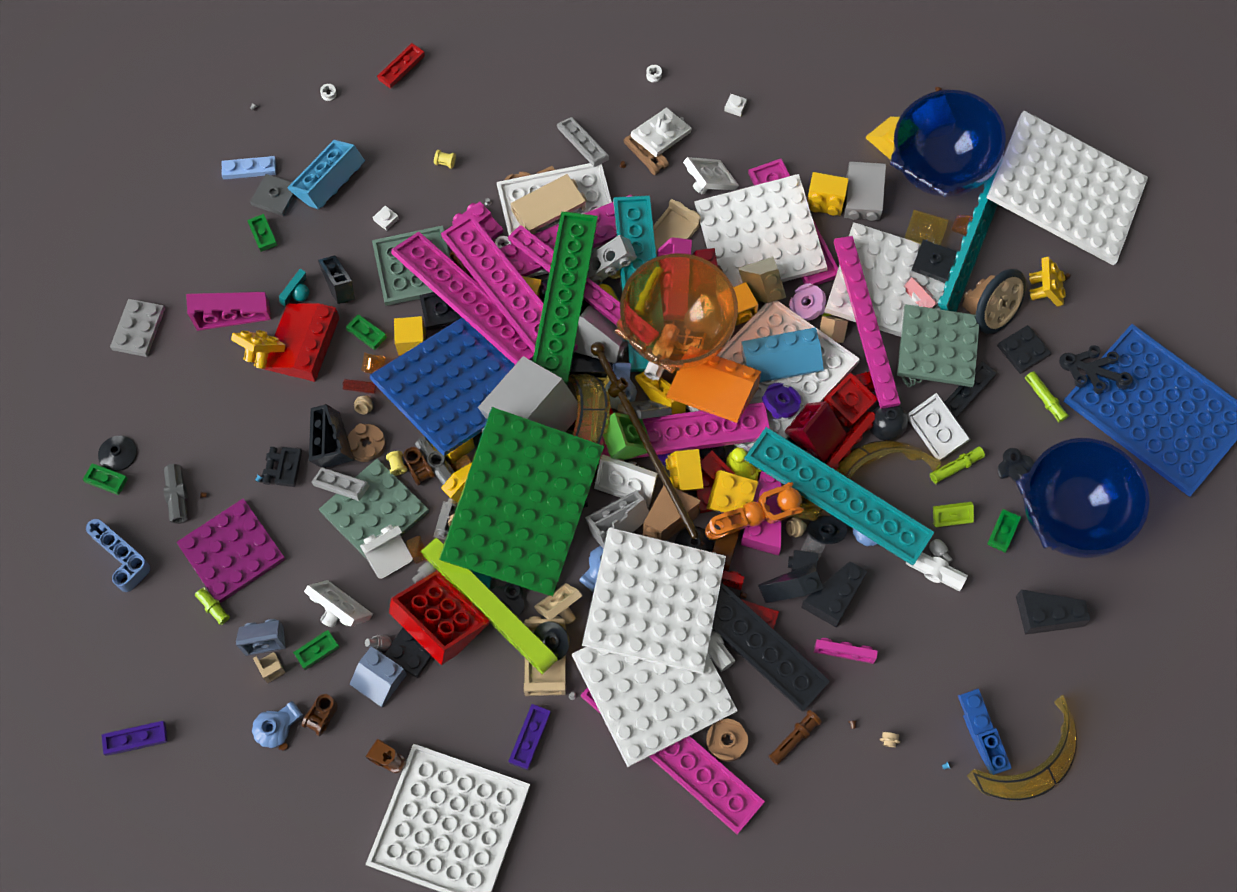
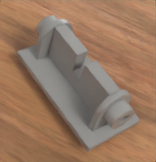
M453 499L443 502L434 538L446 540L449 531L448 519L452 514H455L458 505L455 504L456 501Z

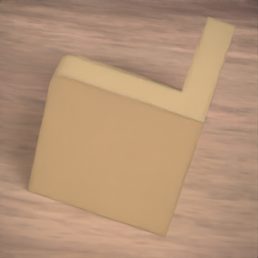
M822 316L820 331L835 342L843 343L848 321L838 317Z
M274 652L260 660L257 656L253 658L267 683L286 673Z

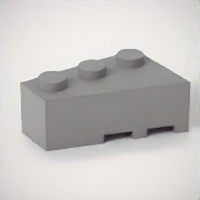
M634 491L585 517L592 536L604 549L608 528L632 533L644 523L649 510L644 498L637 491Z

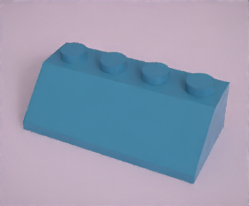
M333 140L287 188L308 206L320 209L349 180V177L361 167L365 160L355 145Z
M816 327L741 341L744 365L761 371L760 383L824 371L821 345Z

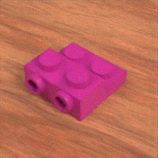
M481 202L477 204L471 203L466 212L456 214L452 221V225H455L467 216L472 215L492 240L504 232L503 228L492 217L491 212Z

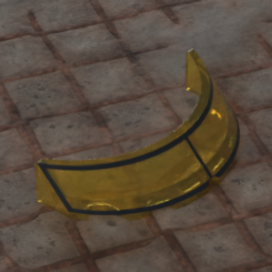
M570 373L569 382L572 383L576 391L578 402L577 420L573 435L599 444L602 435L607 433L610 420L609 411L611 405L609 392L605 390L604 382L592 374Z
M886 440L870 442L853 449L847 457L840 460V465L836 471L850 479L858 468L894 452H902L910 460L922 459L927 462L932 471L938 470L941 462L917 447L903 442Z
M1061 695L1054 702L1064 714V722L1061 725L1062 735L1059 743L1049 758L1038 767L1018 775L999 776L973 769L967 777L981 793L1009 801L1027 800L1049 792L1054 788L1055 784H1059L1064 779L1072 766L1077 748L1076 726L1064 695Z

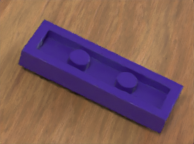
M531 704L508 762L526 770L529 769L550 717V710Z
M164 721L101 734L103 755L105 756L168 742L166 722Z

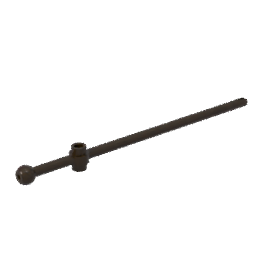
M601 342L593 343L591 345V353L599 358L611 381L608 394L613 398L619 397L690 536L693 539L698 538V532L625 394L626 388L629 386L627 380L622 377L618 380L605 355V345Z

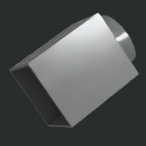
M524 356L478 406V409L486 419L491 407L563 432L569 429L580 416L581 406L562 378Z

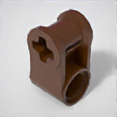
M409 447L405 450L404 459L417 486L420 485V482L430 477H435L431 467L418 448ZM413 455L418 456L414 461L409 460Z
M328 694L318 696L310 711L305 715L302 727H308L315 731L316 735L321 736L337 711V702ZM325 701H331L330 707L328 709L323 710V703Z
M376 739L365 756L374 764L382 766L392 773L401 772L406 765V760L402 755L379 739Z

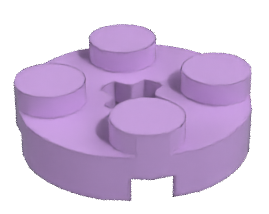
M809 283L795 290L796 294L790 299V310L806 321L813 320L824 313L826 295L818 286ZM807 299H810L811 303L808 306L804 305L807 303Z

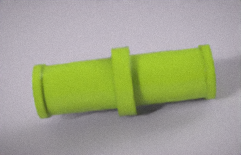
M205 587L196 592L195 597L205 606V611L211 613L219 625H223L229 620L230 616L220 606V602L214 599Z

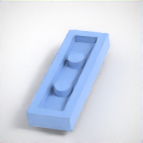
M275 156L222 161L223 180L265 176V174L276 175Z

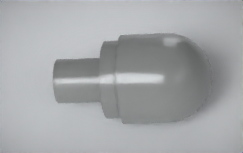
M940 539L932 540L929 545L931 553L935 557L944 559L948 564L952 562L953 559L949 556V550L945 543Z
M429 561L425 562L417 570L418 574L412 580L414 583H417L437 569Z
M376 635L372 639L367 638L365 640L366 647L372 646L378 651H387L392 644L391 639L386 635Z

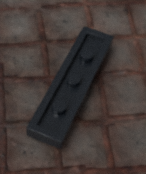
M983 361L975 369L973 387L960 385L944 402L955 418L966 409L997 374L996 371Z

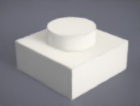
M731 94L724 111L741 117L747 104V99Z
M384 206L373 216V220L387 231L399 220V217L388 207Z

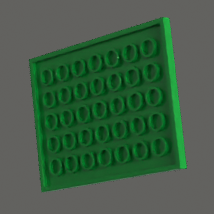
M491 407L439 560L553 597L604 446Z

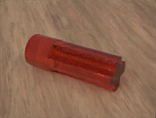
M344 379L342 384L343 390L375 394L377 387L373 382Z

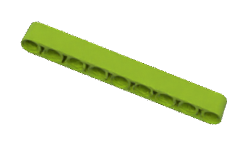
M435 538L422 549L421 553L485 615L490 620V623L541 674H544L558 660L553 652L469 569L439 560L444 545L439 539Z

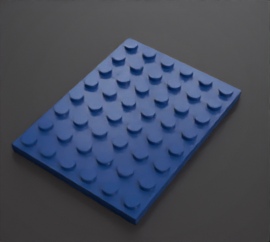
M460 318L370 374V380L443 456H446L482 432L487 419L478 409V406L515 364L465 319Z
M1131 324L1102 356V358L1107 357V354L1111 351L1117 352L1119 355L1118 362L1100 367L1118 374L1123 372L1129 373L1133 378L1131 387L1125 390L1117 387L1116 381L1097 375L1098 379L1106 384L1104 393L1097 394L1093 391V385L1086 374V386L1082 388L1076 386L1063 402L1190 497L1237 441V400L1135 325Z

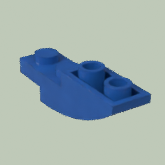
M979 688L958 695L965 714L963 718L990 774L995 775L1011 769L997 728L993 727Z

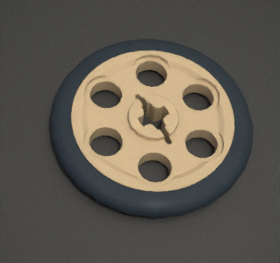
M1007 269L1000 272L984 289L977 304L975 318L981 332L985 334L997 333L1004 329L1017 315L1024 301L1027 286L1026 278L1020 270Z

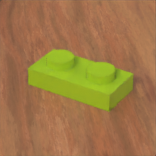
M972 502L933 506V525L935 527L974 523V505Z

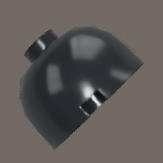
M877 406L874 409L875 420L872 422L873 426L870 428V431L875 437L882 441H896L904 435L908 425V417L902 407L895 406L880 409V406Z

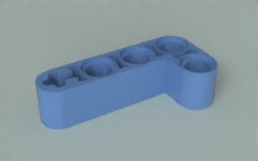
M93 519L86 525L87 533L122 564L112 576L113 583L123 592L131 591L149 573V563L101 520ZM98 529L103 532L102 535L97 532ZM115 539L111 545H108L111 540ZM128 551L126 556L121 557L124 552ZM142 563L140 568L135 569L137 564ZM128 577L127 581L121 584L122 579Z

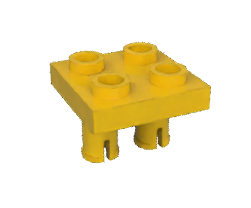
M1050 257L1042 258V270L1029 273V279L1032 285L1042 282L1043 286L1030 289V297L1033 301L1048 297L1056 306L1064 305V298L1066 297L1063 287V281H1065L1064 272L1058 268L1057 264Z
M244 330L240 333H232L231 340L245 348L243 360L255 362L254 366L260 369L266 368L270 352H284L285 344L278 341V338L267 335V332L257 330L256 333Z

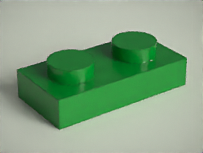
M264 214L247 220L260 252L278 246Z
M359 314L346 326L348 332L373 350H376L387 338L384 332Z
M93 463L83 478L85 483L116 495L121 493L128 480L125 475Z
M1002 509L987 545L1005 553L1021 517Z
M327 630L293 653L303 669L307 670L340 647Z

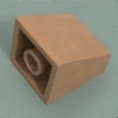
M663 486L643 523V536L667 541L684 528L685 524L667 489ZM675 488L691 521H693L699 515L700 500Z

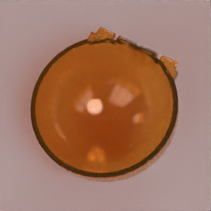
M675 253L653 258L641 265L628 279L621 296L620 319L617 321L616 325L618 327L615 333L625 340L628 339L632 347L643 358L663 367L671 374L675 369L680 371V369L697 367L718 355L727 345L734 332L738 317V301L735 290L730 280L717 266L701 257Z

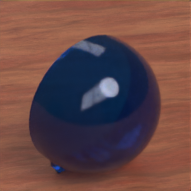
M941 90L929 93L910 104L900 116L894 132V152L891 155L892 161L890 165L900 170L912 185L925 193L944 198L970 193L990 179L1002 160L1006 143L1003 121L992 105L975 94L960 90Z
M1075 438L1059 442L1044 451L1035 461L1029 473L1023 474L1021 476L1022 479L1016 481L1021 495H1023L1027 519L1039 537L1043 548L1051 547L1052 551L1056 550L1068 556L1097 558L1112 554L1126 546L1138 535L1148 516L1149 490L1141 470L1125 452L1101 440Z

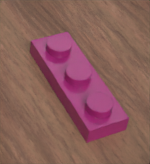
M828 638L817 639L814 646V653L872 664L877 659L878 651L873 650L870 646L856 647L849 642L834 643Z

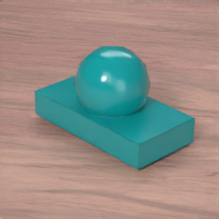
M299 269L279 295L280 304L286 307L292 297L299 302L305 301L308 298L309 289L303 284L306 280V272Z

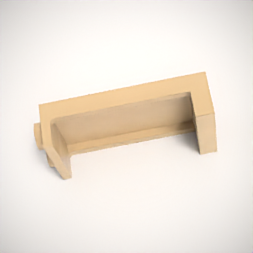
M568 174L515 200L511 203V210L519 224L530 233L535 234L536 230L559 219L561 211L573 212L578 208L584 211L587 199L583 192L580 193L578 191L575 180L570 179Z
M673 199L669 201V207L653 226L656 259L657 250L671 237L690 239L699 228L701 216L696 211L686 208L679 201Z
M555 616L551 620L529 617V619L524 620V625L532 633H534L537 626L547 621L556 622L565 629V619H561L559 616ZM553 637L552 641L556 644L555 638ZM566 655L561 660L556 661L544 674H541L525 658V696L566 695Z

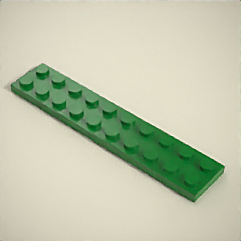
M561 211L532 362L562 378L565 384L568 385L598 216Z

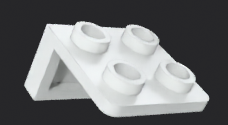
M390 524L381 529V534L376 537L373 534L365 538V543L360 545L375 574L380 579L407 565L413 559L400 536L402 531L399 526L392 527Z

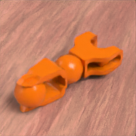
M792 482L766 491L759 497L758 502H748L741 508L713 517L705 528V534L711 540H718L747 526H758L763 521L773 524L789 516L800 514L804 510V508L800 507L802 503L801 494L798 490L792 488ZM778 495V506L785 512L773 515L769 512L770 507L766 504V499ZM718 525L720 527V530L716 529L714 526Z

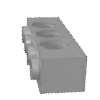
M618 235L593 252L588 278L599 285L604 279L616 274L619 269L628 266L631 261L635 260L637 257L630 239Z

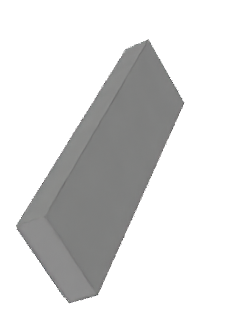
M573 117L557 123L561 133L593 167L609 160V155Z

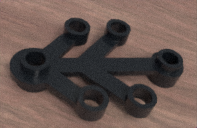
M1096 345L1090 346L1088 351L1077 355L1064 353L1060 356V366L1064 370L1071 372L1077 387L1082 388L1087 383V377L1080 374L1078 369L1085 371L1093 385V391L1097 394L1104 393L1106 384L1100 381L1097 375L1116 381V385L1120 389L1125 390L1131 387L1133 378L1129 373L1123 372L1118 374L1100 368L1108 364H1116L1119 359L1117 352L1111 351L1107 354V357L1089 363L1082 361L1088 358H1097L1100 355V348Z

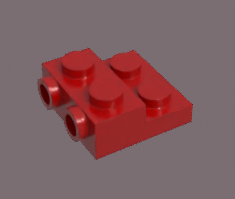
M850 373L824 398L823 402L826 401L829 404L833 413L838 417L837 419L841 426L850 428L878 399Z

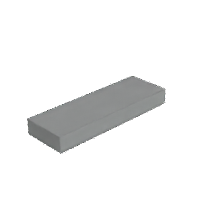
M321 467L312 480V484L316 487L358 501L361 500L370 486L366 481Z

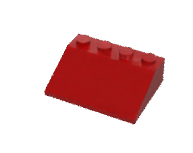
M319 303L287 304L274 337L278 338V341L285 344L284 352H270L264 370L315 382L340 318L336 307Z
M438 570L391 598L389 614L441 665L457 656L490 623V620Z

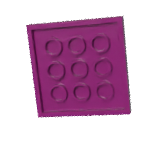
M241 499L176 542L212 597L220 603L286 560L244 499Z

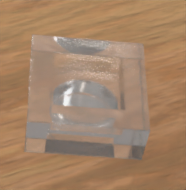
M808 535L801 551L818 553L817 560H819L826 544L816 542Z

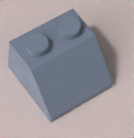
M268 619L265 623L260 624L247 623L244 627H239L236 645L245 656L286 649L284 627L276 619Z
M371 646L359 661L350 685L383 707L407 674L404 668Z

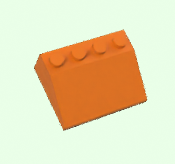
M691 347L681 362L666 398L738 423L759 388L761 371Z

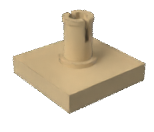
M565 583L554 591L553 597L547 596L534 607L539 614L549 620L559 614L562 619H565V623L569 624L576 619L569 606L582 597L578 589Z

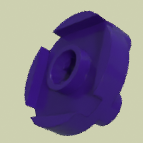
M784 383L769 385L762 396L765 407L776 419L793 417L798 412L801 404L799 393L791 386L789 388L783 386Z

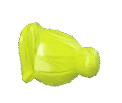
M739 447L730 452L726 458V465L736 475L757 481L759 472L762 470L744 460L748 452Z

